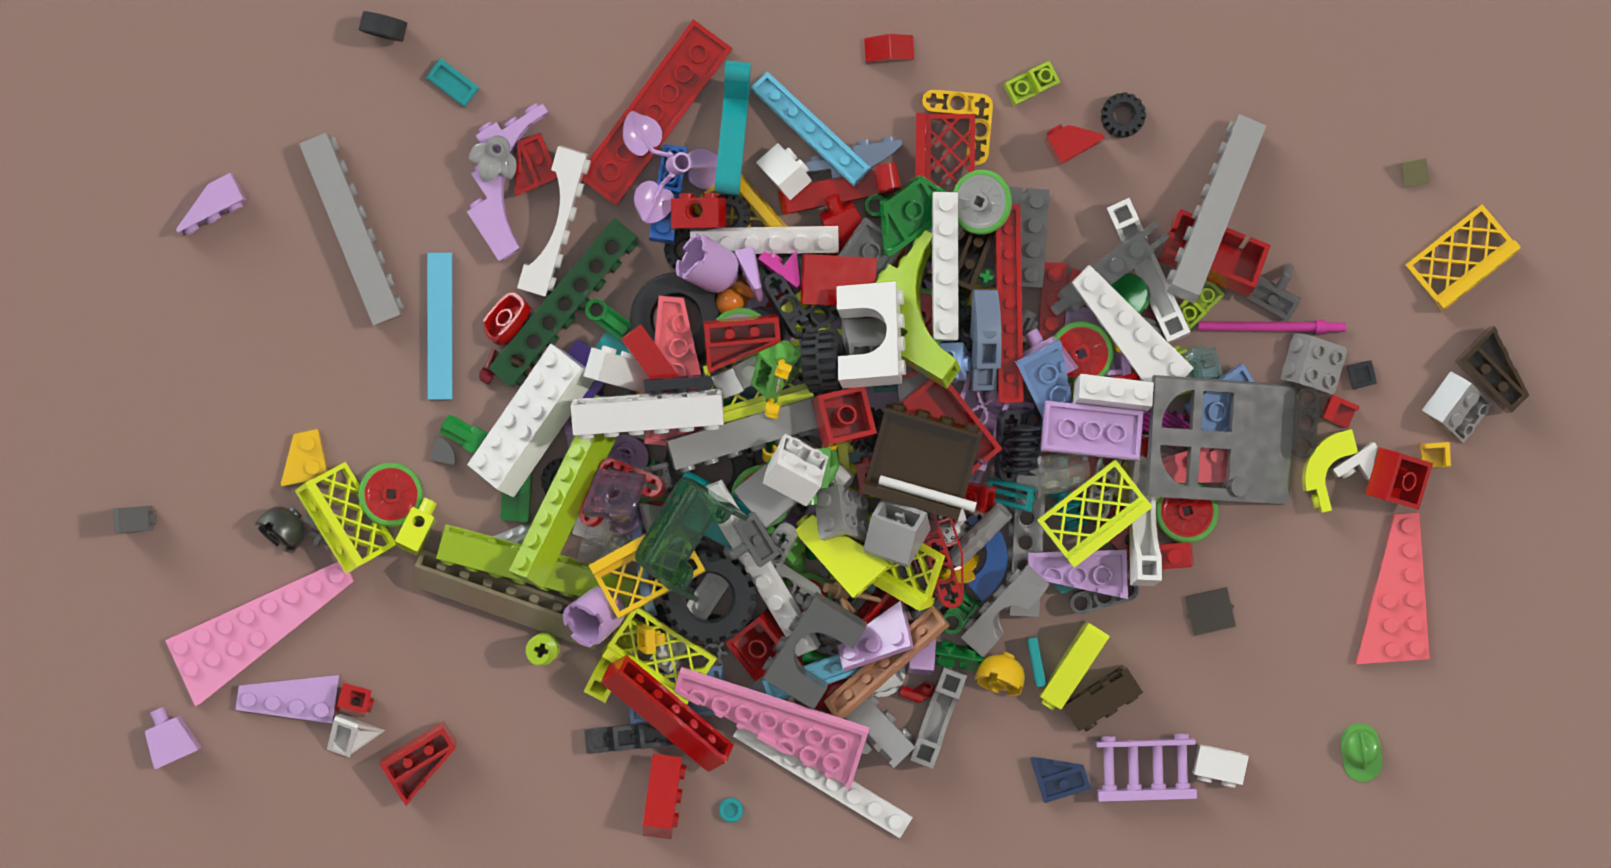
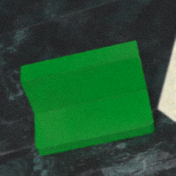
M530 473L514 497L502 492L501 520L530 522L533 473Z

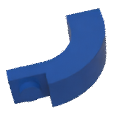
M971 513L966 517V521L973 528L983 517L980 514L975 516ZM1000 530L984 545L986 551L985 561L980 570L974 574L975 579L967 583L981 601L985 600L996 590L1007 568V547Z

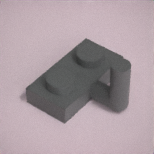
M1290 263L1284 266L1282 276L1277 284L1260 276L1251 295L1245 298L1289 321L1301 302L1300 297L1285 290L1292 278L1294 266Z
M751 512L732 525L743 543L734 549L730 547L723 549V555L732 560L749 552L756 565L760 568L780 555V552L755 512Z

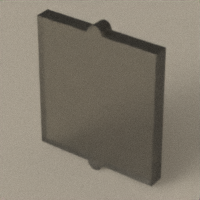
M1227 587L1185 596L1189 612L1187 618L1191 621L1194 636L1236 627L1232 611L1234 605L1230 602Z

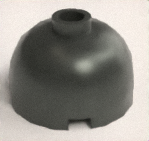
M281 506L270 508L255 522V525H260L258 530L277 547L279 544L286 546L284 551L287 553H294L301 545L305 536L304 524L300 520L302 515L292 507L289 509Z

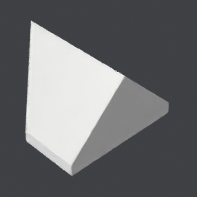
M339 714L334 718L327 750L350 758L351 754L386 730Z

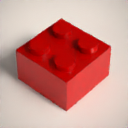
M865 387L849 388L818 395L811 400L823 448L870 438L877 434Z
M1379 447L1365 494L1419 510L1433 463Z

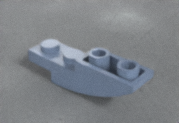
M896 136L881 138L882 142L872 143L871 139L857 141V146H853V152L873 168L901 148L902 140H896ZM821 156L810 157V162H805L809 169L807 174L831 171L832 179L842 177Z
M973 290L970 338L973 340L970 389L973 391L996 390L997 371L1001 369L1002 343L998 290Z

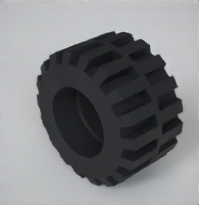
M836 328L804 332L801 341V367L805 385L810 393L840 391L843 389L838 380V356H845V349L842 337Z

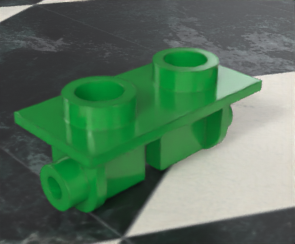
M936 641L935 663L938 666L954 668L955 660H960L959 669L976 671L984 660V656L982 657L970 645L963 646L951 641Z

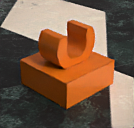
M738 273L737 281L730 288L736 289L743 294L744 305H746L749 299L753 298L754 294L745 277Z

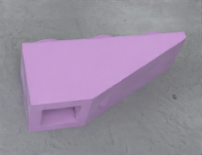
M229 173L206 186L177 227L178 233L190 235L200 229L199 225L205 222L211 224L221 219L220 214L228 210L230 213H233L243 208L242 203L246 202L247 199L234 174Z

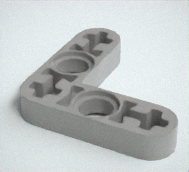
M781 523L770 537L780 551L781 556L772 559L771 563L783 582L784 577L789 578L793 582L794 586H785L793 599L803 605L808 597V593L811 595L810 597H813L816 591L820 594L822 593L816 584L784 565L798 534L795 527L791 524ZM785 533L787 536L786 540L783 542L780 539Z

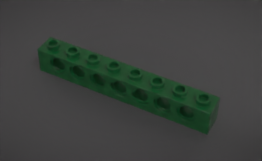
M614 217L491 364L489 369L510 387L520 386L528 377L525 373L531 365L535 367L546 347H549L550 344H556L559 340L557 334L562 328L567 330L575 321V318L572 316L578 309L581 311L585 309L590 301L588 297L595 290L598 293L607 282L604 279L609 272L614 274L621 266L622 262L620 259L625 253L630 255L636 248L638 243L635 241L638 237ZM611 241L619 244V251L613 255L606 252V245ZM594 260L603 262L604 267L600 273H592L590 270V265ZM578 279H585L588 283V287L584 292H577L574 285ZM564 297H568L572 301V307L568 311H562L559 308V301ZM548 316H553L556 319V326L552 330H546L543 326V321ZM532 335L539 336L541 341L536 349H531L527 343L528 338ZM515 354H522L524 356L525 363L522 367L516 368L513 366L511 360Z

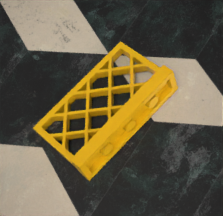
M741 173L739 196L746 200L745 202L751 207L749 208L750 212L753 211L757 216H751L750 220H761L764 227H788ZM715 184L704 193H713ZM697 205L695 212L701 216L702 210ZM732 206L731 215H726V218H731L730 225L734 224V219L738 218V216H734L735 208ZM777 253L776 255L780 257L784 253ZM761 266L759 273L761 274L766 268Z
M1482 204L1408 262L1405 267L1436 302V306L1440 311L1443 312L1517 254L1521 247L1515 240L1511 239ZM1479 213H1482L1488 220L1487 229L1473 228V218ZM1470 221L1469 227H1463ZM1490 224H1491L1496 230L1490 229ZM1458 230L1469 231L1468 244L1453 243L1454 233ZM1472 232L1486 233L1485 246L1471 244ZM1489 233L1500 234L1506 242L1500 247L1488 246ZM1451 236L1450 242H1444ZM1439 245L1450 246L1449 259L1434 258L1435 248ZM1453 247L1467 248L1466 261L1451 260ZM1470 248L1485 250L1484 259L1481 262L1469 261ZM1488 250H1492L1493 252L1487 256ZM1432 251L1431 257H1425ZM1420 260L1431 261L1429 274H1420L1413 266ZM1433 263H1448L1447 276L1432 275ZM1451 264L1465 265V274L1462 277H1450ZM1469 265L1474 266L1472 269L1468 271ZM1423 278H1429V282L1427 283ZM1432 279L1446 280V288L1439 295L1431 288ZM1449 280L1455 281L1453 284L1449 286Z
M676 517L589 565L618 619L705 572L701 561ZM678 536L684 542L682 553L668 549L670 541ZM686 548L688 549L691 555L685 554ZM652 550L663 552L660 565L646 561L649 552ZM667 553L680 556L677 570L663 566ZM683 558L694 560L698 569L690 573L680 571ZM632 561L642 564L638 577L625 574L627 564ZM645 565L658 568L655 582L641 578ZM662 570L675 573L671 584L658 583ZM609 574L620 576L616 589L605 586L602 578ZM623 577L636 580L633 594L620 590ZM640 582L654 585L651 595L647 597L636 595ZM657 586L662 587L660 590L656 591ZM609 591L615 593L613 598L611 597ZM618 594L632 597L629 607L622 611H619L615 604ZM635 598L640 599V601L634 603Z

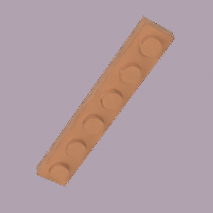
M932 605L909 626L913 649L864 665L824 701L833 716L842 719L848 716L950 626L937 607Z

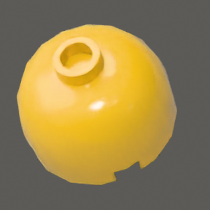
M1001 652L1000 655L993 654L986 657L980 663L975 680L977 679L979 686L991 692L999 694L1000 690L1008 691L1006 696H1019L1025 681L1024 669L1014 659V655Z

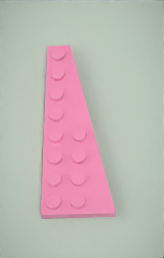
M336 562L165 640L194 705L197 706L203 703L213 693L218 691L322 606L352 584L354 578L351 572L346 575L339 562Z
M681 667L674 689L675 693L698 706L701 704L708 707L721 719L724 716L736 723L737 728L749 730L756 734V738L786 755L790 754L797 757L803 762V765L809 768L813 766L822 771L828 779L834 778L845 784L844 788L851 789L870 727Z

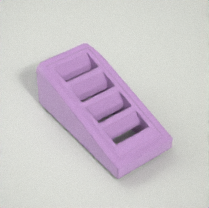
M748 247L735 250L734 253L738 259V266L758 302L763 301L764 295L754 248Z

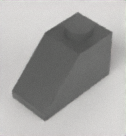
M152 506L113 509L114 533L154 530L153 525L157 524L156 511H152Z

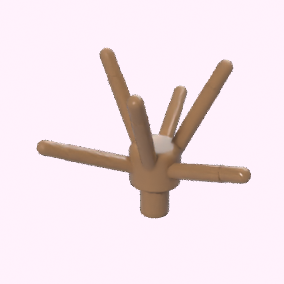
M838 581L833 584L825 583L823 585V592L830 593L833 598L840 600L843 608L856 616L858 615V612L847 600L851 595ZM863 593L857 597L881 602V598Z

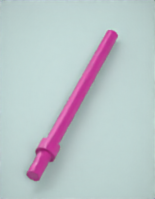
M1315 320V322L1198 321V331L1315 332V334L1326 335V332H1346V323L1326 322V320Z

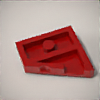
M541 133L518 142L514 191L516 196L558 179L556 171L551 170L553 160Z

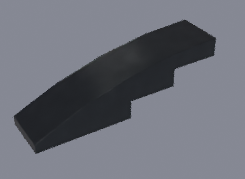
M650 723L584 729L586 754L675 745Z

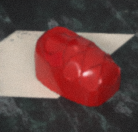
M515 292L506 294L492 307L483 320L487 337L493 343L500 346L509 344L525 324L530 315L531 306Z

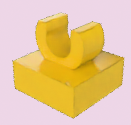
M647 624L637 625L638 650L645 654L656 653V645L666 643L665 633H661L660 630L655 631L654 628Z

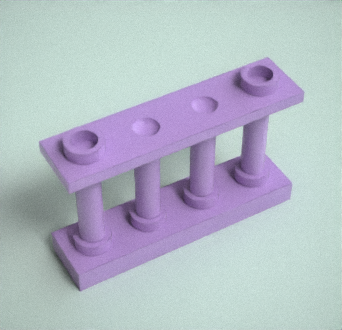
M1185 733L1174 734V738L1116 740V736H1101V740H1095V746L1104 747L1105 785H1102V789H1096L1097 800L1100 802L1197 799V789L1194 786L1191 787L1190 783H1188L1187 745H1195V739L1189 738V734ZM1177 745L1178 783H1176V787H1166V783H1163L1162 746ZM1138 746H1153L1154 783L1151 784V788H1141V784H1139ZM1113 747H1128L1129 784H1127V788L1117 789V785H1114Z

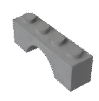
M1026 565L1022 571L1017 568L1008 578L1010 583L1006 587L1002 584L993 594L995 599L991 603L987 600L978 610L980 615L976 619L972 616L963 626L965 632L961 638L982 657L998 642L1004 632L999 622L1000 610L1009 606L1029 609L1049 586V583L1029 565Z
M945 666L942 667L916 737L915 748L911 751L909 757L911 761L932 769L934 768L949 720L966 681V674Z

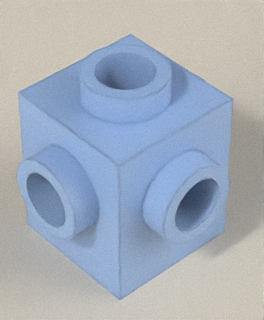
M940 343L939 346L953 356L961 368L951 383L967 380V373L971 370V357L964 343Z

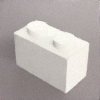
M777 143L756 163L766 176L791 200L812 180L806 173L809 171L808 167L800 159L795 161L798 158L788 147L784 150Z
M1198 744L1192 773L1198 775L1197 780L1212 782L1213 778L1222 780L1221 785L1235 788L1236 784L1243 785L1249 756L1240 752Z

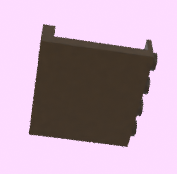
M892 402V405L887 404L862 493L958 520L961 508L878 485L879 479L882 475L964 499L983 430H979V426L973 423L965 422L964 425L954 423L955 419L948 416H940V418L930 416L931 412L923 409H916V412L906 409L907 406L902 403Z

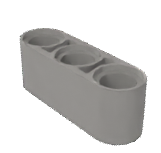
M1097 457L1093 476L1105 467L1102 457ZM1116 459L1121 464V459ZM1115 467L1106 473V478L1110 484H1116L1119 471ZM1090 485L1087 498L1100 500L1101 491L1097 488V485ZM1109 486L1104 491L1103 500L1112 501L1115 487ZM1086 501L1085 510L1087 515L1097 517L1098 515H1094L1091 512V505L1094 502ZM1103 503L1104 510L1101 513V518H1105L1108 515L1111 504Z

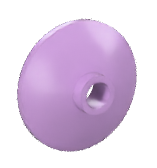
M619 433L607 458H614L643 470L648 464L649 452L640 439L633 435Z

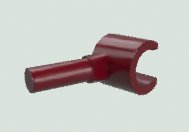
M491 349L487 363L479 373L480 380L487 385L490 384L495 376V373L489 369L497 353L495 349Z

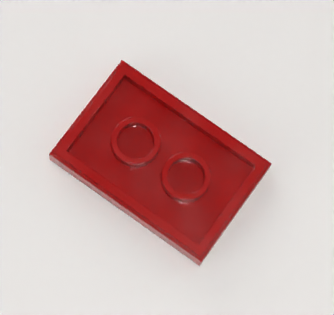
M803 254L801 304L837 306V286L876 283L877 258Z

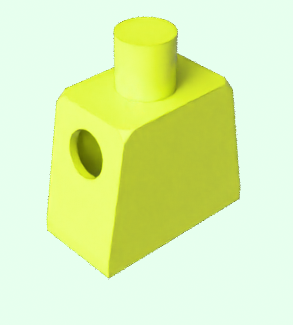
M424 498L419 509L411 508L395 540L398 548L419 557L436 522L432 514L437 503ZM418 520L424 521L423 526H422V527H416V526H414L415 523H416V521H418Z

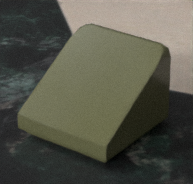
M1426 158L1399 164L1404 188L1429 183Z

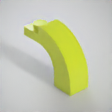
M1352 429L1339 431L1322 439L1314 446L1305 461L1302 472L1303 491H1314V494L1311 495L1314 509L1318 508V511L1321 513L1332 510L1325 484L1328 468L1337 459L1358 453Z
M634 617L631 620L632 629H636L637 625L645 624ZM628 624V626L625 628L624 631L630 630V629H629V624ZM634 633L633 635H634V640H635V645H636V644H637V633ZM631 634L620 636L615 644L622 648L632 647ZM601 657L584 692L606 703L611 691L600 682L609 664L612 662Z

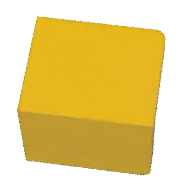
M1450 442L1420 444L1421 460L1433 463L1432 468L1451 467Z

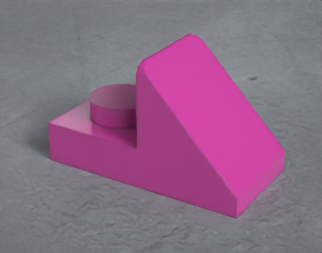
M764 251L758 258L759 264L771 273L782 275L788 285L795 291L799 292L801 290L797 251L791 255L784 265H782L783 260L773 252L769 255Z

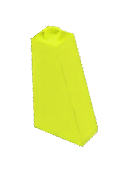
M805 515L796 524L798 526L796 531L799 538L853 598H857L893 565L888 560L865 553L863 550L864 545L846 534L827 541L820 540L816 515H811L810 517Z
M1085 621L1046 682V686L1041 690L1039 694L1043 698L1041 703L1052 710L1055 707L1061 710L1110 636Z

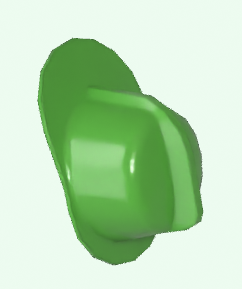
M1366 724L1349 726L1341 737V750L1345 771L1352 779L1358 782L1371 781L1379 775L1382 769L1383 759L1380 739L1377 732Z

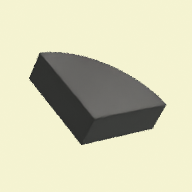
M435 436L431 460L455 465L456 456L451 445L445 439Z

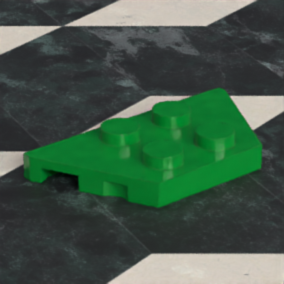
M918 175L880 202L885 256H892L923 234L925 230L932 227V193L947 192L946 190L933 184L925 177Z

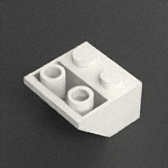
M784 434L766 469L763 484L807 506L821 487L828 456L802 443L799 439Z

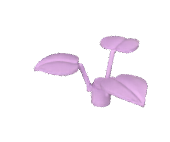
M634 111L627 115L623 126V139L628 150L637 156H642L649 150L652 154L668 158L666 169L669 175L658 186L653 181H646L640 184L635 191V207L643 222L655 223L669 214L671 211V198H674V195L670 190L663 187L675 175L688 171L689 182L698 189H709L715 184L718 155L705 149H695L688 154L679 152L675 155L672 152L667 153L655 150L653 147L658 146L662 140V130L659 124L654 119Z

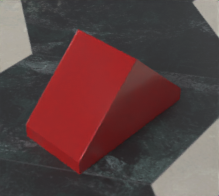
M884 34L864 38L866 63L914 60L913 35Z

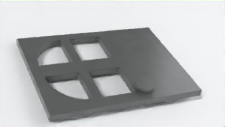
M1163 375L1152 376L1154 385L1153 402L1150 408L1145 496L1289 504L1295 385ZM1191 390L1189 429L1161 428L1164 413L1170 402L1180 393ZM1204 391L1231 393L1228 432L1201 430ZM1160 445L1188 447L1186 486L1174 481L1165 470L1161 459ZM1200 447L1227 449L1226 479L1223 481L1222 488L1198 487Z

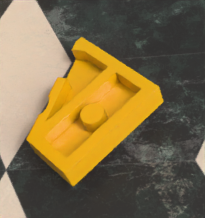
M319 429L293 434L281 481L282 487L307 482L328 471Z

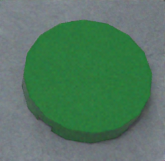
M1126 273L1110 285L1139 314L1148 307L1151 296L1150 289L1141 277L1132 273Z

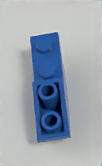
M663 144L662 151L672 152L673 155L679 152L687 154V147ZM661 156L658 186L669 175L666 169L668 158ZM684 172L675 175L663 187L670 190L674 198H679V193H682ZM671 211L660 221L651 223L649 241L674 244L676 228H671Z

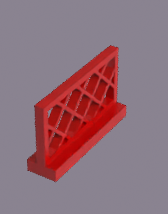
M916 113L915 177L921 175L937 185L931 179V172L939 165L948 175L937 185L941 187L949 178L957 184L958 181L952 175L962 166L969 172L975 171L976 114ZM931 119H942L948 127L937 136L931 130ZM946 119L955 120L950 124ZM960 119H970V130L962 136L953 126ZM950 129L961 138L951 149L941 140ZM931 134L936 138L932 143ZM969 134L970 143L965 139ZM938 141L948 150L939 160L931 154V148ZM962 141L970 147V154L963 161L953 152ZM950 153L960 162L951 173L941 164ZM931 158L936 162L932 167ZM969 159L970 168L965 164Z

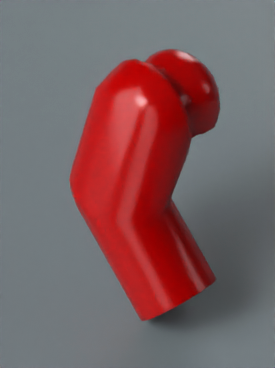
M925 681L914 689L902 685L898 696L921 703L933 695L935 686L930 681Z

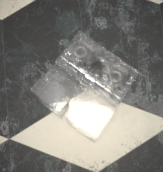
M592 512L590 518H594L596 514ZM605 515L600 525L596 527L587 526L576 561L584 564L586 561L594 563L632 541L631 525L623 521H615L611 519V516Z

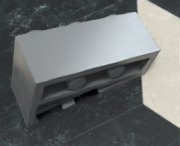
M871 694L846 716V719L870 727L867 740L895 768L915 748L914 743L911 741L914 736L905 727L900 730L894 724L897 719L887 709L883 712L877 706L879 701Z

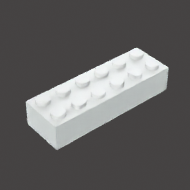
M550 344L467 465L497 490L514 497L570 417L573 399H582L595 379L585 377V366L565 351Z
M710 389L701 392L695 390L685 393L668 392L661 395L638 394L573 399L571 404L573 435H579V439L594 438V434L604 433V437L619 436V432H629V435H642L645 430H654L655 434L668 433L671 428H679V432L694 431V427L704 426V430L719 429V425H724L722 389Z

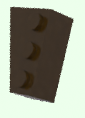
M964 229L959 234L958 295L968 298L973 291L995 231L988 234H974ZM932 267L927 271V273L923 277L924 280L929 281L931 283Z
M1490 326L1455 362L1505 413H1512L1530 395L1517 369L1514 367L1496 327Z
M1122 665L1068 700L1063 708L1079 731L1084 729L1087 732L1098 724L1096 721L1104 716L1105 718L1112 716L1118 711L1117 708L1124 704L1132 703L1143 691L1128 668Z

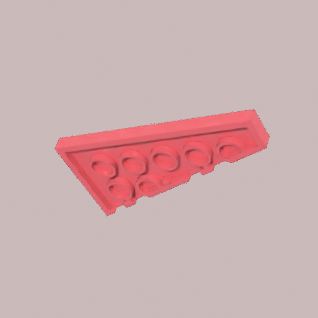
M659 295L654 343L678 376L700 375V366L684 298ZM695 387L689 388V391L698 390ZM704 426L694 427V431L704 429ZM671 428L668 433L655 434L654 430H646L644 444L667 446L665 440L694 431L679 432V428Z
M1418 512L1393 514L1384 556L1381 560L1380 571L1373 591L1364 634H1362L1361 645L1355 664L1430 659L1420 514Z

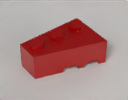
M777 314L703 321L708 374L781 342L779 317Z
M444 721L381 759L380 767L405 806L410 803L411 799L422 789L427 780L456 749L457 741Z

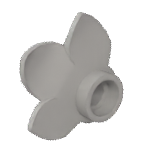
M495 135L490 137L486 143L475 145L469 154V160L479 163L478 172L484 182L493 180L498 176L499 172L505 177L512 179L516 172V159L509 152L510 144L503 136ZM493 145H500L501 152H495Z

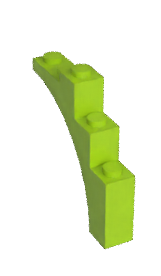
M925 230L921 236L915 239L913 248L908 255L901 258L898 268L889 264L885 270L879 273L876 283L896 281L899 290H903L904 305H900V313L904 314L905 328H901V334L905 338V351L901 352L902 360H905L907 366L947 389L961 368L957 360L944 351L930 336L922 317L920 301L922 278L928 261L932 256V233Z

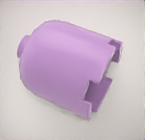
M695 234L684 245L683 250L686 252L682 261L678 259L676 262L677 276L711 293L723 292L737 281L739 263L732 251L704 234L702 236Z
M600 586L590 589L567 606L563 613L564 625L568 624L573 632L571 637L586 647L600 644L624 620V617L617 618ZM609 591L611 597L613 598L615 593ZM618 595L615 604L619 611L625 609L622 598Z

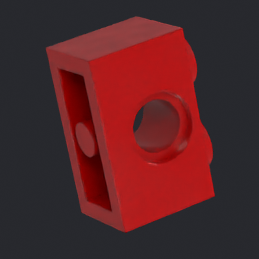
M679 193V198H671V228H726V198H718L717 193H703V198H694V193ZM698 204L702 207L700 217L695 214V207Z

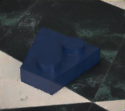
M1034 756L1030 757L1044 803L1091 789L1083 764Z

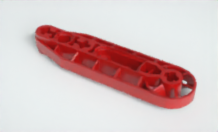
M932 513L933 520L929 521L930 531L923 544L932 548L933 542H936L938 546L942 545L943 548L940 549V553L947 557V561L944 560L942 566H947L951 570L948 578L941 579L938 577L936 583L938 592L934 589L933 593L943 606L950 609L960 606L964 598L963 550L953 520L948 517L938 520L937 514ZM950 520L956 541L946 543L940 523ZM958 544L961 553V565L954 567L947 547ZM926 555L930 569H933L932 560L936 561V559ZM916 559L913 560L917 571L920 574L923 573L918 567ZM960 568L961 585L959 584L955 570H958ZM952 580L955 581V584H950L952 592L958 593L954 602H951L950 599H945L944 596L947 595L946 586L941 588L940 584H947Z

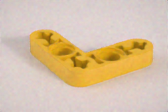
M944 90L927 91L923 95L922 105L925 110L931 113L976 114V116H979V108L975 107V103H979L980 99H984L985 104L989 105V108H985L983 111V117L988 116V121L981 118L975 119V124L982 123L987 129L984 136L978 137L975 135V141L986 140V145L980 144V152L984 153V157H980L979 161H975V166L985 163L989 155L993 112L991 98L988 95ZM934 94L937 100H944L943 95H948L946 102L947 110L942 109L943 104L939 103L935 105V108H931L930 103L926 102V99H930L931 95ZM961 97L964 100V107L961 110H954L950 105L952 98ZM970 134L968 135V138H967V141H968L969 143H970ZM968 145L966 149V157L970 154V147Z

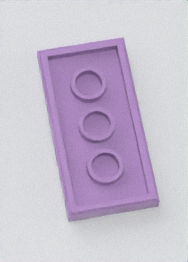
M1045 401L1040 451L1139 461L1143 411Z

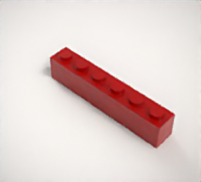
M627 654L609 664L600 683L702 768L710 772L727 762L734 744Z

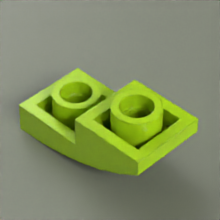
M1049 60L1005 82L1003 86L1013 106L1059 84L1060 80Z
M1205 281L1200 296L1195 303L1184 300L1179 305L1189 330L1226 294L1218 285Z

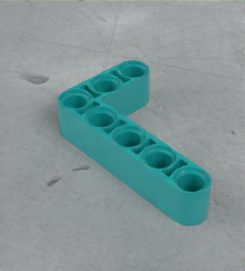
M726 60L724 101L714 193L739 195L750 95V62Z

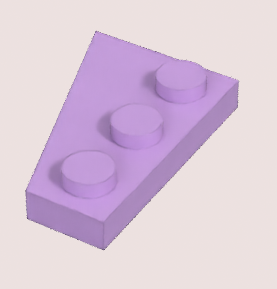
M899 601L867 624L866 630L853 649L844 643L838 645L842 668L845 671L914 648L904 603Z

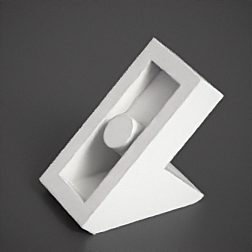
M755 355L712 376L716 389H722L723 399L740 393L745 388L751 386L757 362Z
M1370 442L1358 450V453L1350 455L1330 468L1331 472L1335 477L1342 476L1345 479L1356 472L1354 467L1357 466L1364 478L1369 480L1374 465L1377 445L1375 442Z

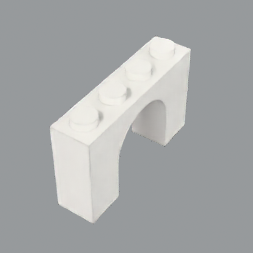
M896 281L837 286V311L841 319L875 317L887 325L885 340L873 352L861 355L838 356V380L842 388L902 384V375H906L905 360H902L901 352L905 351V338L901 336V328H905L904 314L900 313V305H904L903 290H899Z

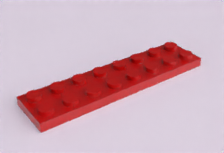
M693 19L591 156L588 174H583L581 180L617 206L655 155L648 150L646 154L637 156L628 150L623 139V126L627 115L634 111L654 119L659 124L662 130V140L658 146L653 147L655 150H659L733 48Z

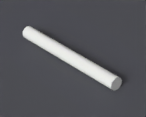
M882 475L878 485L972 512H975L977 502Z

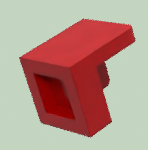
M1329 395L1320 418L1343 428H1348L1355 411H1358L1360 406L1335 395Z

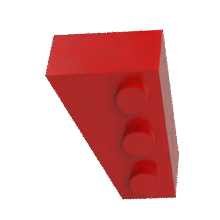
M653 754L642 825L643 836L672 839L673 827H678L679 813H675L676 803L681 804L683 789H679V781L685 779L686 765H682V757Z

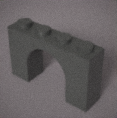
M817 591L813 597H807L801 607L804 611L800 618L794 617L788 627L791 632L787 638L781 637L775 647L778 652L774 658L769 656L762 668L765 670L764 680L812 709L816 707L827 690L828 682L808 671L799 663L795 653L797 643L808 634L820 632L834 637L853 649L867 626L866 621Z

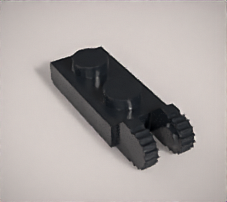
M708 374L649 378L643 380L644 391H649L650 395L665 394L664 390L674 389V393L689 392V388L692 387L701 392L710 390L714 386V380Z

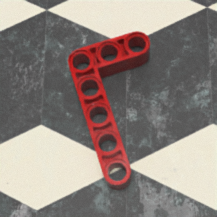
M896 162L875 166L874 170L855 188L844 177L809 183L791 200L781 190H778L782 215L826 207L825 199L833 194H838L841 202L845 203L847 201L868 198L875 194L883 195L891 193V191L896 192L901 188Z

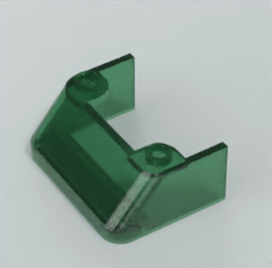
M683 477L676 483L639 544L635 553V560L668 590L697 602L699 598L687 588L693 579V568L687 561L712 521L718 524L725 523L731 517V514L744 521H747L749 517L731 502L689 477Z

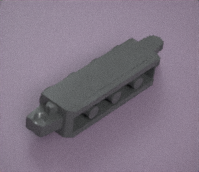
M1156 220L1142 231L1139 229L1093 263L1091 267L1111 285L1153 254L1155 248L1166 241L1169 236L1167 233L1159 235L1153 242L1150 243L1146 236L1154 232L1160 225ZM1076 277L1061 288V291L1057 294L1059 300L1050 306L1056 316L1066 308L1069 312L1077 311L1086 304L1071 284Z

